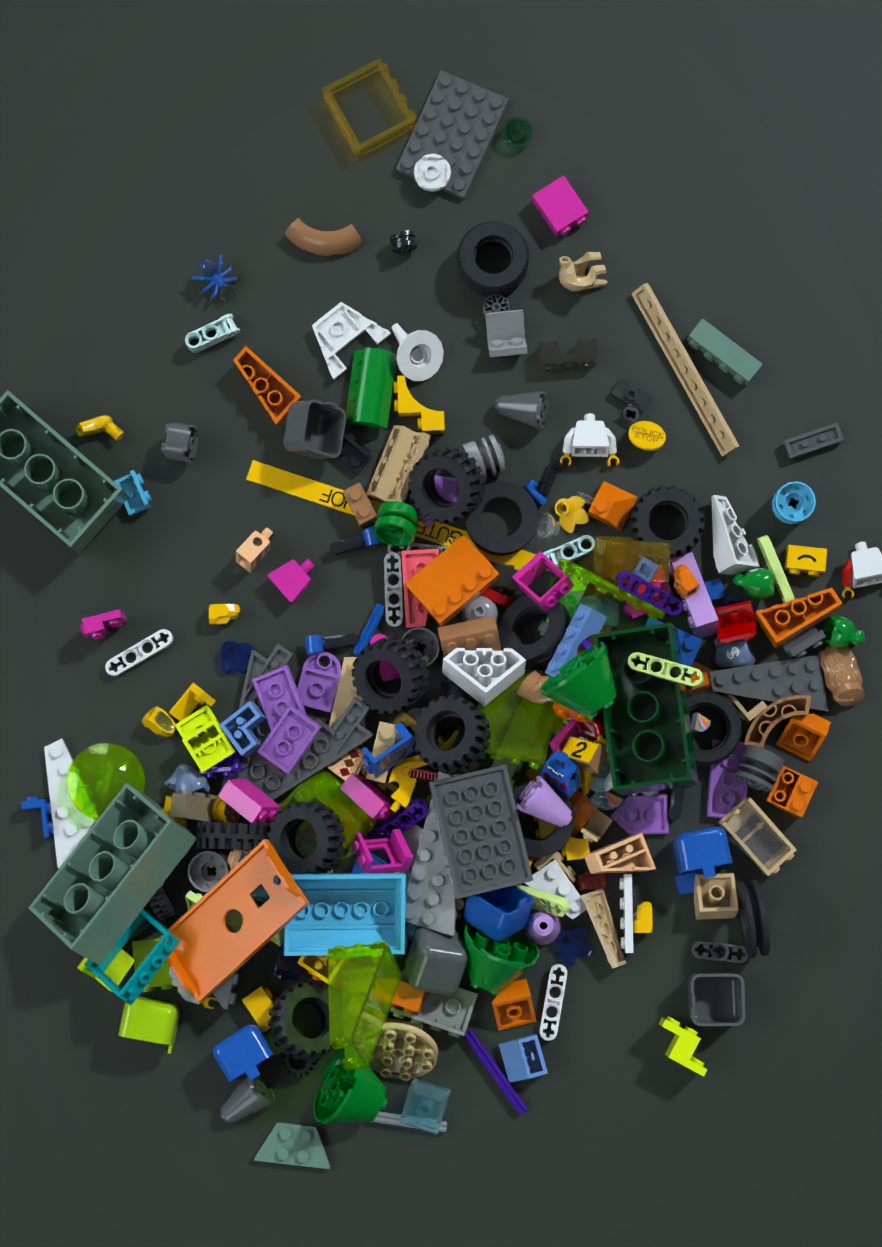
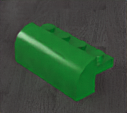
M369 347L354 352L346 408V425H364L372 429L388 427L397 354Z

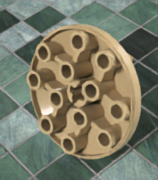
M385 1018V1023L371 1027L362 1035L359 1046L360 1055L369 1067L379 1072L382 1077H394L408 1081L411 1078L427 1074L437 1063V1044L430 1035L423 1031V1024L418 1025L410 1021L405 1022L398 1019Z

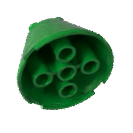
M603 642L599 643L600 647L593 645L559 668L560 673L554 678L549 677L540 687L539 691L541 694L587 717L588 720L598 714L597 711L602 707L606 709L614 703L613 699L617 695L607 648Z
M467 923L464 929V940L468 953L467 974L471 980L470 985L476 989L482 988L498 995L500 991L537 962L539 957L537 945L532 939L530 941L525 939L521 931L503 941L497 942Z
M352 1047L350 1049L344 1048L332 1059L320 1080L323 1082L320 1093L316 1092L313 1113L316 1121L322 1124L373 1123L380 1109H384L387 1104V1098H385L386 1086L383 1085L356 1049Z

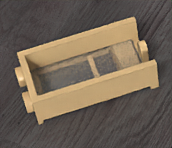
M745 797L718 822L764 875L772 876L780 870L779 866L784 861H790L794 857L793 853L797 850L750 797Z

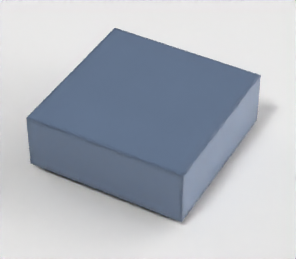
M643 556L632 574L650 583L659 565Z

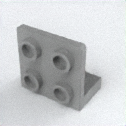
M522 309L485 314L490 357L527 354L524 312Z

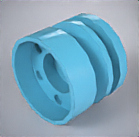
M798 481L783 485L774 494L772 499L773 513L777 519L787 524H798L812 514L816 505L815 494L812 489L805 483ZM791 500L792 502L796 501L797 505L794 506V509L792 506H788V503L791 502Z

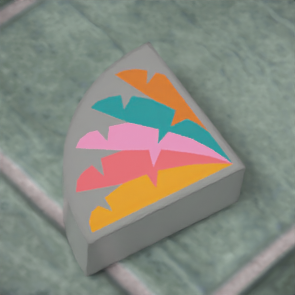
M698 712L694 713L691 721L692 732L705 731L708 729L711 721Z
M606 791L598 809H614L624 799Z

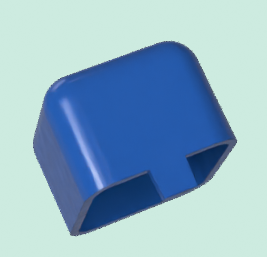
M721 827L681 833L673 841L678 874L703 870L705 878L716 876L715 868L732 863L727 835Z
M516 885L468 896L463 911V918L467 923L492 940L500 942L526 926L534 899Z
M257 1024L246 1025L216 1044L213 1049V1056L229 1082L235 1081L244 1074H247L250 1080H253L260 1075L257 1066L277 1054L268 1037Z

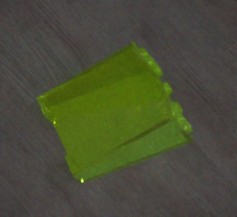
M525 669V673L485 707L480 703L478 704L479 710L485 714L486 720L489 721L490 728L488 730L491 732V738L487 741L490 743L489 749H485L484 754L486 755L481 760H487V757H489L490 759L502 761V758L510 759V763L521 765V761L526 762L532 770L542 772L544 764L552 753L550 742L556 735L559 717L556 716L552 708L553 701L537 704L517 695L522 681L535 670ZM536 671V672H538L541 676L551 677V676H549L548 674H546V673H544V672Z
M378 941L370 945L355 944L352 947L335 946L333 949H328L330 1043L334 1049H345V1059H342L345 1070L368 1068L402 977L389 944Z

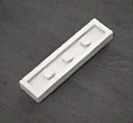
M623 874V878H619V889L623 890V898H620V909H623V917H620V929H624V937H620V947L624 949V953H633L632 874Z

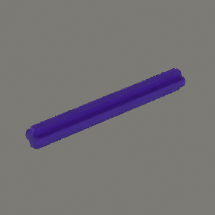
M473 1030L467 1031L464 1038L517 1113L521 1115L526 1112V1105Z

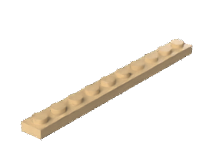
M645 283L632 292L631 295L721 456H725L739 447V444L650 285Z

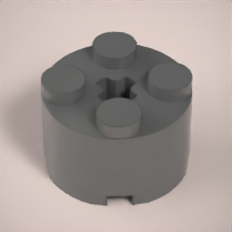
M176 422L167 423L165 427L166 441L162 443L161 452L165 454L167 460L192 463L190 458H195L198 447V437H195V432H198L197 426Z

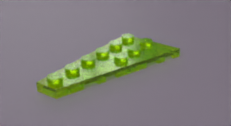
M564 557L558 563V566L562 567L561 570L566 574L572 575L573 573L579 576L578 580L587 585L591 582L596 585V590L604 594L606 591L614 594L613 598L621 602L625 600L631 603L630 607L637 611L641 609L647 611V616L656 621L658 618L663 619L666 613Z

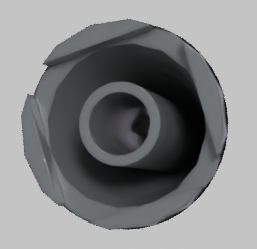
M547 391L503 395L496 399L495 410L501 416L537 429H543L544 426L541 424L546 422L549 401L545 400V396H548Z
M246 1074L221 1107V1118L226 1123L233 1124L272 1105L275 1102L272 1088H267L264 1085L266 1080L261 1075L250 1080Z

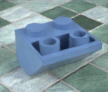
M536 1033L499 1043L509 1083L548 1074Z

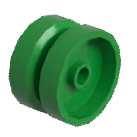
M384 502L378 508L373 534L378 540L391 546L410 545L415 539L419 513L414 507L404 502Z

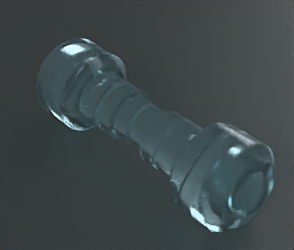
M605 761L600 772L596 774L595 794L591 797V805L594 808H604L607 805V798L604 796V781L606 773L609 771L608 761Z

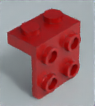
M751 600L714 608L718 618V643L730 644L734 640H749L756 635V618Z

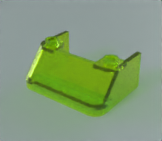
M320 771L298 785L280 805L279 811H282L284 806L291 805L294 802H310L314 797L322 804H325V807H330L334 810L333 815L337 814L342 822L340 825L343 824L345 829L342 831V834L346 836V842L342 844V847H345L344 853L339 854L341 859L338 863H341L352 851V842L356 837V833L360 832L362 837H364L375 825V819L369 816L340 789L342 783L330 772Z

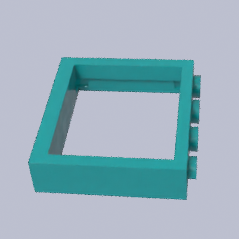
M142 909L139 916L131 923L114 948L99 965L93 966L95 962L89 959L84 965L119 998L132 1005L181 940L145 909ZM146 919L163 934V937L125 986L121 988L104 971L143 920Z

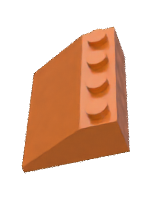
M462 535L404 584L442 627L500 579V574L477 548Z

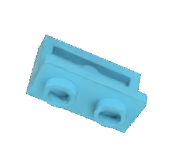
M134 470L130 471L131 474L114 481L129 496V499L124 503L129 516L150 508L149 502L152 501L148 491L143 490L142 484H144L141 474H137Z

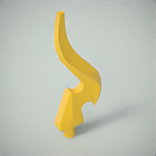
M456 730L452 734V736L442 746L439 747L441 751H448L451 749L452 745L454 744L458 736L459 731ZM420 755L401 760L391 772L389 783L395 781L399 784V789L391 795V798L395 801L389 808L395 813L401 805L404 808L408 807L416 785V778H410L408 775L410 769L428 765L420 759Z

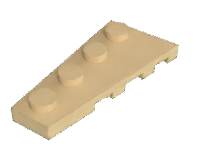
M344 657L329 727L332 729L354 697L361 702L363 700L361 696L358 697L356 693L357 688L356 686L353 687L352 680H354L352 669L355 668L353 667V662L357 657ZM364 719L361 725L366 728V723Z
M603 888L581 895L609 964L612 968L626 964Z

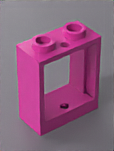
M541 551L512 576L518 587L545 612L574 587L568 575ZM549 569L560 580L540 598L528 586L544 571Z
M352 773L340 787L346 795L373 819L386 821L395 814V812L389 809L393 802L366 779L365 776Z

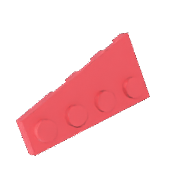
M439 549L401 551L406 628L426 626L428 611L404 583L436 558L439 554Z

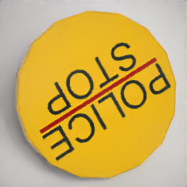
M650 421L636 422L631 425L628 431L631 443L643 450H657L663 446L666 440L663 429Z

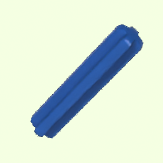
M376 604L353 650V654L356 656L368 646L385 612V606Z

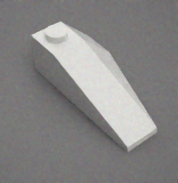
M711 496L713 556L718 572L720 574L733 575L759 568L760 565L752 544L748 545L743 535L746 533L744 529L737 525L735 521L737 516L727 497Z

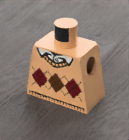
M265 528L261 534L255 530L236 550V562L251 573L270 550V540L274 533L269 528Z
M356 748L327 768L345 781L352 773L359 775L364 765L362 760L363 751Z

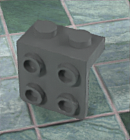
M812 626L781 646L789 659L794 656L798 659L807 653L805 649L810 646L814 649L823 643L822 639L826 636L822 630L818 632L816 627Z

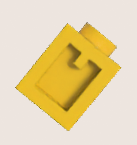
M192 683L169 713L179 721H182L191 714L199 703L203 705L206 702L209 706H212L216 700L195 683Z

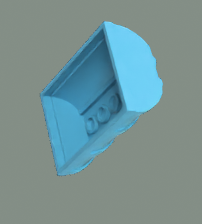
M405 873L291 874L310 904L284 927V956L405 954Z

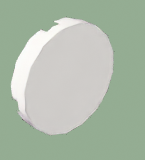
M427 154L415 164L414 177L416 183L426 191H440L450 181V164L441 155Z

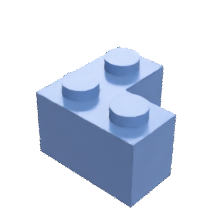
M249 701L219 726L240 755L248 758L262 745L252 730L266 720V717L255 703Z

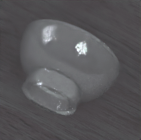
M544 512L539 520L537 530L539 539L544 540L551 536H557L559 532L560 522L556 521L550 513Z

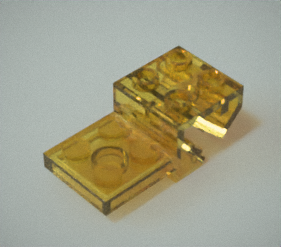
M597 535L594 546V575L602 578L610 577L612 580H616L617 574L621 571L633 573L644 556L659 565L651 581L669 582L671 543L635 541V538ZM628 578L621 579V581H629Z

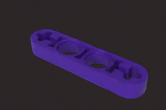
M621 571L617 574L616 583L622 590L671 615H678L682 611L683 603L676 596L651 583H647L628 571ZM628 578V580L632 582L633 585L631 586L626 582L623 584L621 579ZM640 584L646 585L645 592L637 593V587ZM655 593H662V599L659 602L653 601ZM668 600L672 604L676 602L677 607L671 609L666 601Z
M421 798L413 800L407 808H402L391 816L389 820L376 827L372 839L390 838L393 829L389 825L392 824L396 825L401 830V833L405 832L427 815L429 809L428 802ZM407 815L411 817V820H405L402 816Z

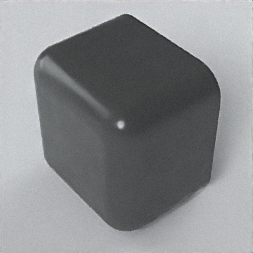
M316 399L292 403L288 410L283 441L285 449L316 460L338 457L342 449L346 423L345 411L338 407L336 403L322 402Z
M428 928L417 930L404 964L410 986L418 991L445 995L454 994L461 982L468 961V953L463 938L458 933L455 936H451Z
M735 973L692 974L688 979V1015L691 1022L698 1026L741 1025L745 1020L744 979Z

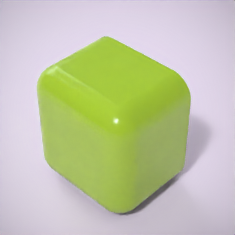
M138 996L132 1005L127 1002L124 1004L118 1036L169 1045L168 1054H171L180 1018V1008L172 1002Z

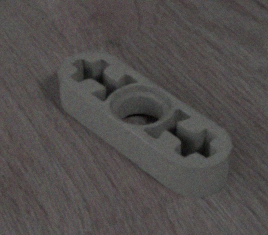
M696 941L691 947L693 956L699 959L744 963L748 959L746 949L741 945ZM702 944V948L709 949V945H712L711 957H708L709 953L702 952L699 956L695 948ZM718 946H722L725 949V955L722 958H718L714 954V950ZM728 947H732V952H738V949H741L744 957L737 960V956L730 955L731 959H727L729 956Z

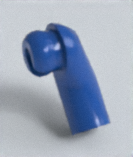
M530 479L525 484V489L539 506H543L547 499L535 490L538 487V483Z

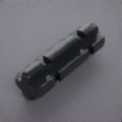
M551 459L550 468L547 469L542 482L543 485H541L539 490L540 494L549 495L550 486L552 487L557 470L561 464L560 461Z

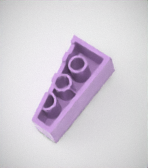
M690 552L670 559L668 571L671 578L674 577L673 573L676 567L684 564L689 568L700 585V589L687 599L681 597L683 610L686 611L688 624L692 629L693 635L698 638H704L717 634L718 618L693 553Z

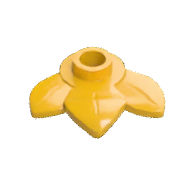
M572 496L569 499L563 498L555 504V512L560 516V525L568 533H573L575 524H585L589 521L587 512L582 508L585 500L579 496Z

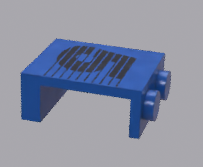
M401 722L394 726L397 743L378 757L374 758L366 747L362 749L363 767L369 775L372 773L375 778L379 777L414 752L413 737Z

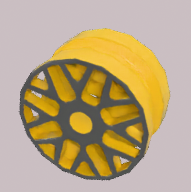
M218 797L213 803L212 815L216 822H238L241 814L224 800Z

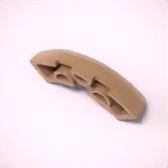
M297 218L285 232V236L294 245L319 256L344 255L364 245L352 224L336 231H319L307 226Z
M789 696L767 706L757 715L749 727L744 745L764 748L769 732L778 722L795 715H809L811 696Z

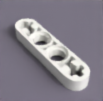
M166 629L159 630L111 658L105 665L106 672L111 676H119L164 650L173 642L174 637L172 633ZM163 633L165 635H169V637L167 638V643H165L164 641L158 643V645H160L159 648H157L154 641H152V639L154 638L156 641L160 640L162 638L161 634ZM145 643L153 645V650L150 653L143 652V645ZM135 653V662L128 663L126 660L127 654ZM122 657L123 662L127 666L124 668L123 665H120L117 667V672L113 670L110 671V669L112 668L111 664L114 663L117 665L121 663L119 659Z
M561 964L553 965L548 977L539 1029L541 1037L547 1041L553 1040L558 1032L567 980V969ZM558 967L564 972V975L559 977V982L563 981L562 986L557 983L551 984V980H556L553 970H557ZM552 987L560 989L561 994L559 997L553 998L550 996L549 991ZM550 1006H554L557 1009V1015L553 1018L548 1017L546 1014V1010ZM544 1019L556 1021L555 1025L551 1023V1030L554 1033L550 1034L549 1037H546V1033L543 1032V1029H547L548 1022L544 1023Z

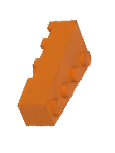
M245 346L233 361L272 417L274 423L280 427L287 419L290 405L297 401H303L304 398Z
M833 588L809 594L803 598L790 600L787 603L755 611V618L776 649L839 611L843 603Z

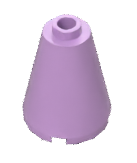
M537 776L538 780L536 782L531 780L520 794L519 799L522 801L520 805L516 804V808L556 826H567L572 820V811L542 777Z
M531 908L523 932L535 944H549L558 937L561 931V920L558 916ZM541 922H546V929L542 930L540 928Z

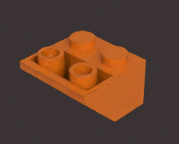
M783 766L776 778V783L773 785V791L769 793L766 801L795 817L802 818L818 781Z

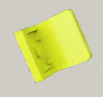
M121 949L104 972L119 985L133 965L134 958ZM84 957L78 969L95 978L105 988L113 992L84 965L88 960Z

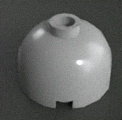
M481 595L461 611L462 622L494 616L497 623L499 616L498 607L495 602Z

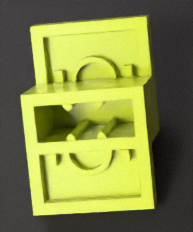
M208 705L175 725L183 738V743L202 773L236 753Z
M669 1016L667 1019L662 1017L659 1025L675 1033L665 1055L704 1077L707 1069L703 1067L705 1063L692 1056L701 1039L697 1036L698 1032L688 1026H685L684 1029L679 1027L680 1022Z

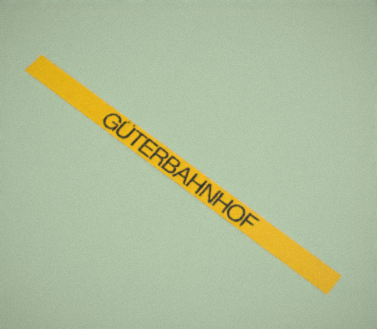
M255 460L252 461L246 480L354 515L344 497V490ZM369 499L377 515L378 508L382 503ZM419 518L418 526L416 527L415 536L447 547L464 535L487 560L516 570H520L536 555L524 550L505 556L486 553L472 542L467 531L446 524H440L437 521L427 528Z

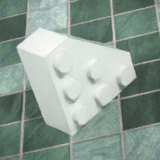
M456 648L443 658L442 673L485 707L525 673L526 659L512 648H504L503 651H492V648H476V650Z

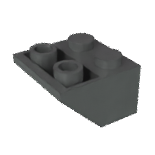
M238 970L213 992V995L223 1009L228 1010L236 1004L237 993H234L235 986L239 985L241 976Z

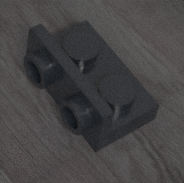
M349 432L347 434L344 433L341 453L336 459L358 476L371 461V451L362 444L360 446L355 442L357 439Z

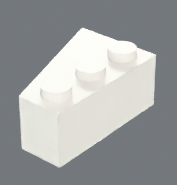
M553 860L532 875L533 881L524 883L531 888L565 898L570 904V909L565 915L571 919L587 910L582 897L556 860Z

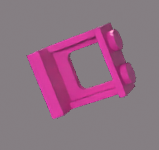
M393 829L390 838L364 840L361 833L358 832L352 842V851L356 854L359 866L362 867L364 873L408 871L413 855L400 829ZM383 850L390 864L372 866L374 860L369 851Z

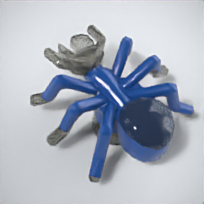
M219 253L218 269L215 262L206 259L200 263V270L205 277L191 276V280L210 282L208 286L198 291L199 294L208 291L215 284L214 293L209 300L210 303L217 296L218 287L221 288L220 297L223 302H226L225 298L231 299L229 294L235 295L234 290L231 288L239 292L234 285L225 284V281L240 280V277L223 278V276L231 272L235 265L232 263L222 273V253Z

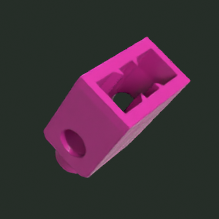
M293 559L267 576L293 605L312 583L311 578L307 574L315 566L309 559L300 566Z

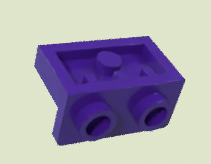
M234 749L236 753L204 773L199 770V774H204L207 779H216L217 775L234 777L235 773H242L241 755L237 749Z

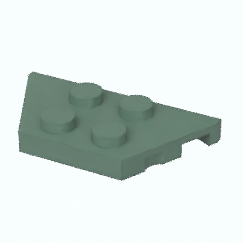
M277 1122L254 1158V1161L330 1169V1163L317 1126Z

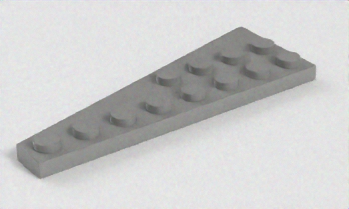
M439 771L437 780L458 776L460 773L451 774L449 772L445 774ZM431 798L405 895V922L455 936L456 899Z

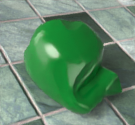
M756 568L749 570L745 576L739 573L735 574L732 582L736 585L737 589L744 588L745 593L751 598L767 599L774 594L775 574L768 569Z
M831 615L827 618L823 631L826 636L823 640L833 647L844 648L851 642L854 645H858L860 642L865 641L864 631L857 630L849 619L837 615Z

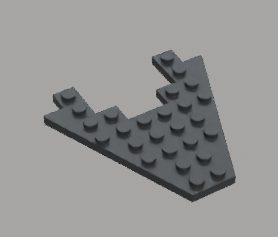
M277 644L268 659L252 650L239 709L251 701L264 714L252 679L288 665L295 655L280 644ZM354 697L333 729L317 718L315 722L320 724L322 728L289 775L255 751L248 758L241 756L242 773H235L234 777H224L221 790L228 780L248 779L275 801L373 738L375 734L361 725L370 712V707ZM264 720L252 730L261 744H263L271 732L267 720Z

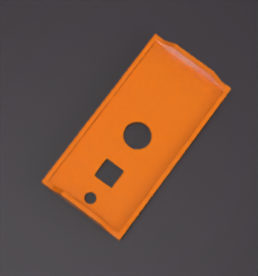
M268 839L262 840L168 929L181 942L166 961L182 987L191 992L197 1002H203L310 904ZM276 875H278V877L281 880V883L279 885L275 884L274 878ZM262 884L270 899L258 908L251 897V893ZM232 909L238 910L243 917L242 927L236 933L230 932L227 929L225 921L228 912Z

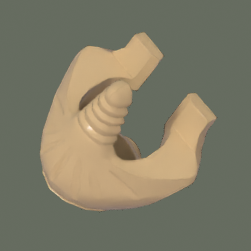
M587 252L575 262H572L569 257H561L559 259V264L561 265L559 280L563 287L570 291L578 292L606 286L608 281L596 279L597 275L606 273L605 265L592 266L589 274L585 276V269L591 260H602L600 252Z

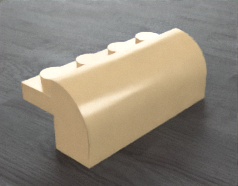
M394 425L366 495L382 503L387 501L405 502L409 491L408 483L411 482V479H409L410 472L414 471V464L419 461L424 451L428 448L430 435L424 432H414L405 426Z

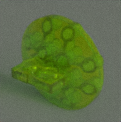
M103 743L88 747L77 755L68 770L67 791L70 800L82 814L91 819L98 820L126 783L141 793L144 792L145 775L139 760L129 750L116 744Z

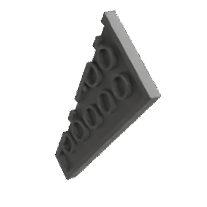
M818 655L707 673L710 691L714 693L735 695L770 703L789 696L809 695L811 696L809 710L829 712Z

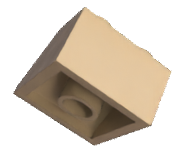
M734 873L716 874V876L705 878L704 874L695 875L694 907L696 920L735 918L739 909Z

